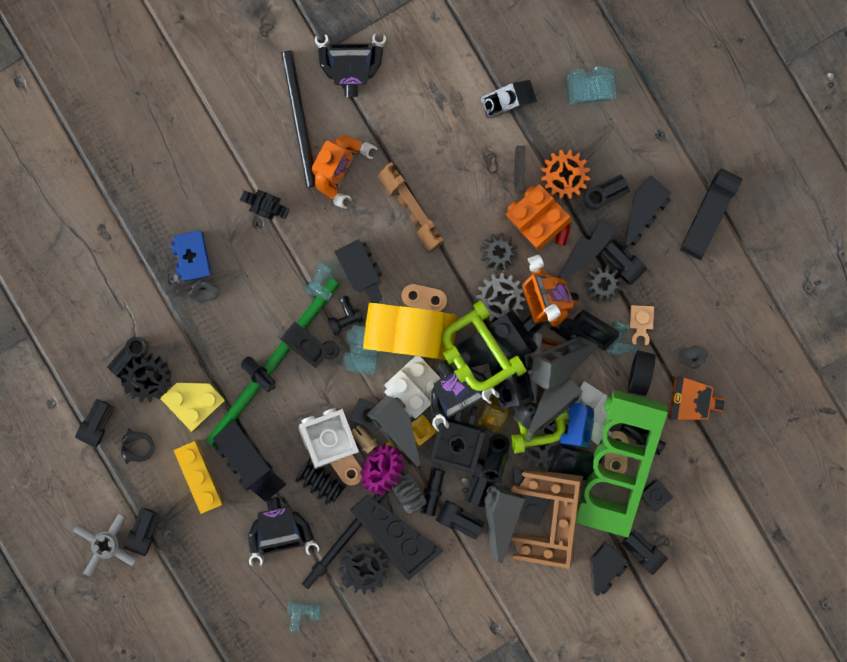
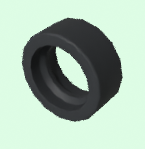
M637 350L630 372L628 392L643 396L647 395L654 372L655 354Z

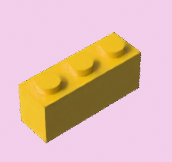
M198 440L175 449L174 453L200 513L202 514L223 505L225 502Z

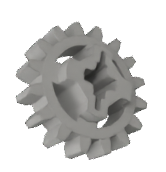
M501 273L499 279H496L493 274L491 275L492 281L489 282L484 279L483 282L486 286L478 287L482 294L476 295V299H480L490 314L489 321H492L494 317L498 319L509 312L508 304L512 298L516 297V303L512 309L517 316L516 310L524 309L520 305V302L526 301V298L520 297V294L524 291L517 288L520 281L512 282V275L508 279H504V274ZM500 283L508 284L513 290L507 291L503 289ZM492 286L494 291L492 296L485 299L488 288ZM497 292H501L502 295L511 294V296L504 300L505 304L501 305L499 301L490 302L497 297ZM494 305L500 308L502 314L495 313L488 307Z

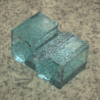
M607 66L595 67L593 72L585 73L584 69L571 70V74L566 76L569 105L613 100L616 97L613 69L607 70Z
M353 325V330L348 329L346 343H351L350 352H345L343 366H347L346 371L374 375L378 351L363 349L366 327Z

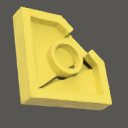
M176 383L160 398L191 432L225 401L220 393L209 383Z

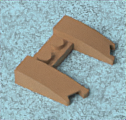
M389 163L379 173L377 178L389 196L396 192L400 194L397 196V199L403 208L408 206L413 214L409 217L415 226L421 225V228L416 232V236L426 251L430 253L442 245L444 239L442 236L439 237L440 234L434 227V223L427 218L406 187L405 180L394 168L393 163Z
M524 471L521 475L525 479L520 486L514 485L511 493L555 500L551 535L549 538L513 534L510 542L514 541L518 553L513 554L512 557L516 560L570 569L574 557V539L583 476L554 472Z

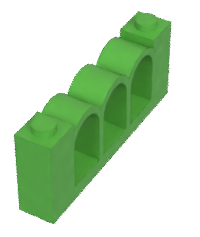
M613 390L611 397L607 396L604 404V410H607V417L603 422V442L597 446L594 452V472L588 475L585 481V493L581 494L576 523L629 537L668 414V405ZM624 423L647 429L649 433L645 446L642 448L611 438L608 434L609 429L615 424ZM607 453H617L639 459L640 462L636 475L633 477L603 468L599 463L600 458ZM599 482H607L629 488L631 491L625 506L595 497L590 491L591 487Z

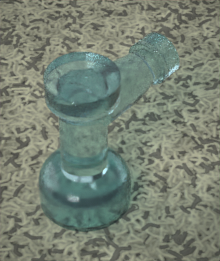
M319 261L316 265L318 272L308 286L305 285L303 287V290L313 297L317 293L324 300H328L331 297V293L325 290L320 283L325 277H331L334 271Z
M612 321L611 327L619 331V338L612 343L611 349L608 348V353L621 356L622 351L636 354L637 350L640 349L638 345L633 346L622 342L623 335L629 331L630 325Z
M289 600L287 614H291L289 630L298 632L301 614L310 615L312 621L318 622L322 604L313 603L312 606L295 604L294 601Z

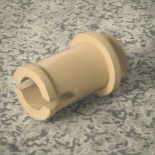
M361 424L356 427V430L353 429L351 431L354 439L363 448V452L366 451L369 454L378 446L376 438L373 439Z

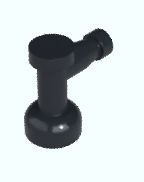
M348 296L339 299L346 316L340 319L336 317L328 318L334 336L341 333L342 327L357 321L359 323L363 322L359 310H353Z

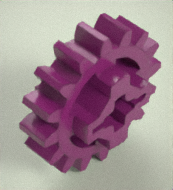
M380 445L379 450L374 448L373 455L368 454L367 462L362 463L365 467L364 470L360 471V474L364 476L360 480V482L364 483L363 487L375 495L378 493L384 495L385 490L389 492L392 490L391 486L393 484L397 486L398 477H402L400 470L405 468L401 464L404 460V457L400 456L401 452L390 445L386 447Z

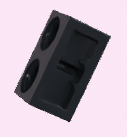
M524 355L519 356V359L521 360V362L527 370ZM498 361L489 364L492 376L503 370ZM528 370L520 376L515 373L494 386L495 391L499 393L497 399L500 409L520 406L535 401Z

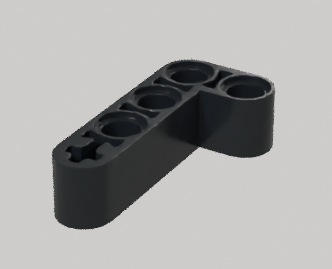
M723 168L717 171L680 247L681 252L698 260L703 258L731 198L736 194L743 178Z

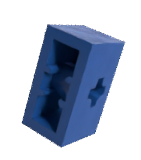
M199 230L175 235V241L171 242L173 254L178 255L179 264H176L178 278L182 277V280L187 282L212 277L203 231ZM189 251L196 254V257L193 258V263L185 259V256L189 255Z

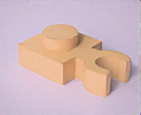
M630 305L629 328L636 329V333L631 338L632 345H636L638 336L644 337V345L649 344L650 338L646 333V329L653 330L654 306Z

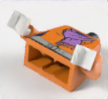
M341 135L334 139V141L327 140L312 166L317 190L328 198L333 199L335 206L347 209L343 205L344 199L352 201L349 195L338 193V190L358 151L360 150V153L365 157L373 159L374 157L369 155V151L372 148L377 150V147L368 142L362 144V141L347 135Z
M538 254L528 258L531 264L529 268L533 274L522 284V288L534 323L549 321L555 327L568 317V313L573 309V306L578 304L579 297L576 292H569L564 279L553 277L543 270L544 262Z

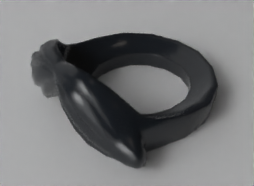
M129 428L122 438L121 454L125 463L128 464L130 461L143 462L148 460L153 454L154 442L152 438L146 433L132 432ZM138 438H144L149 442L150 450L145 456L139 457L130 452L129 449H126L125 444Z

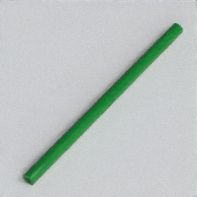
M333 278L329 280L297 323L302 328L307 329L340 284ZM283 341L263 366L267 369L269 375L273 373L291 349ZM250 382L205 440L209 445L215 448L217 444L213 437L239 417L261 388L258 383Z

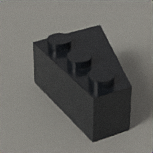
M513 309L486 326L507 359L531 354L538 348ZM476 332L455 346L469 368L497 362V359L479 332Z
M235 421L213 437V440L218 445L215 447L216 451L222 458L226 457L229 460L227 466L235 475L239 474L241 479L238 481L246 491L251 489L266 502L287 485L283 479L276 475L272 469L273 466L265 460L258 447Z

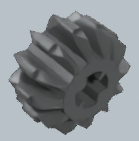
M500 233L498 241L496 236L491 234L493 243L484 239L483 243L489 248H480V252L487 253V255L480 258L481 261L489 259L490 261L486 264V268H490L492 263H494L495 272H498L499 264L502 265L504 271H507L508 268L505 262L507 261L511 266H514L515 262L509 257L517 258L519 255L518 253L511 252V250L518 247L517 244L508 245L513 239L511 236L507 238L506 242L503 241L504 233ZM499 246L500 249L505 250V253L502 254L503 258L500 259L499 256L493 255V252L496 251L495 247Z
M598 265L596 266L598 275L590 270L588 273L593 279H584V282L591 284V286L584 288L585 292L593 290L589 298L593 299L598 295V304L602 302L603 296L608 304L611 302L609 294L615 299L619 297L614 290H623V287L616 285V283L623 281L622 277L614 278L618 270L615 269L609 274L610 266L606 265L603 273L601 266ZM600 278H604V281L608 280L609 282L606 291H602L603 288L599 289L598 283L601 282Z
M406 474L400 478L398 477L397 486L394 484L391 486L407 513L417 512L426 505V499L412 475Z

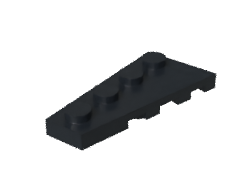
M368 495L349 509L408 581L443 552L442 549Z

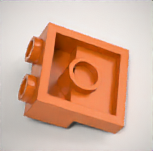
M540 184L536 187H529L524 194L525 197L519 203L517 201L511 203L507 209L508 212L505 214L509 221L538 251L572 221L571 216Z

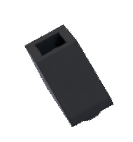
M530 80L511 83L480 97L487 119L537 102Z
M605 541L590 558L592 591L597 596L600 593L604 595L612 586L611 580L615 576L620 577L627 569L625 564L628 561Z

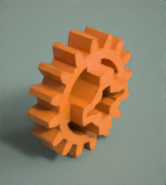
M570 149L567 155H564L562 150H559V156L552 153L550 155L552 160L545 159L544 161L547 168H541V172L545 173V176L541 177V181H547L544 189L551 188V196L559 193V199H562L564 194L567 195L568 199L572 198V193L579 196V188L584 190L587 188L583 182L590 180V177L585 176V173L589 172L590 168H584L583 166L587 162L586 159L580 161V153H577L574 157ZM568 160L573 161L578 167L574 168L569 165ZM558 161V170L550 173L551 167ZM563 165L566 172L571 173L567 182L564 177L559 175L563 171ZM580 176L579 183L572 188V180ZM557 181L563 186V189L556 187L552 182Z

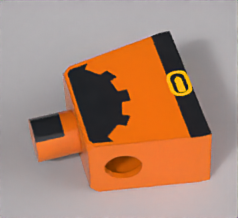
M675 376L668 419H708L710 410L723 412L725 400L724 398L712 397L713 387L681 376Z

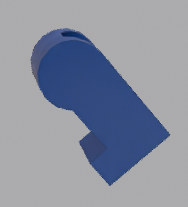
M574 403L568 411L570 418L568 434L561 435L560 443L590 448L594 410L589 405Z

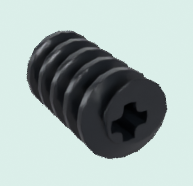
M310 458L298 473L295 482L298 483L304 480L303 488L311 485L310 493L313 494L319 491L317 497L319 500L326 496V505L335 502L347 484L339 487L340 478L331 481L333 473L331 472L325 476L326 468L315 469L313 464H309Z

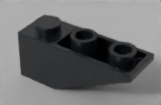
M651 175L633 195L624 241L626 248L630 244L633 246L637 244L642 237L640 234L641 230L645 226L649 228L657 219L654 216L657 210L660 208L663 211L671 201L668 197L672 192Z

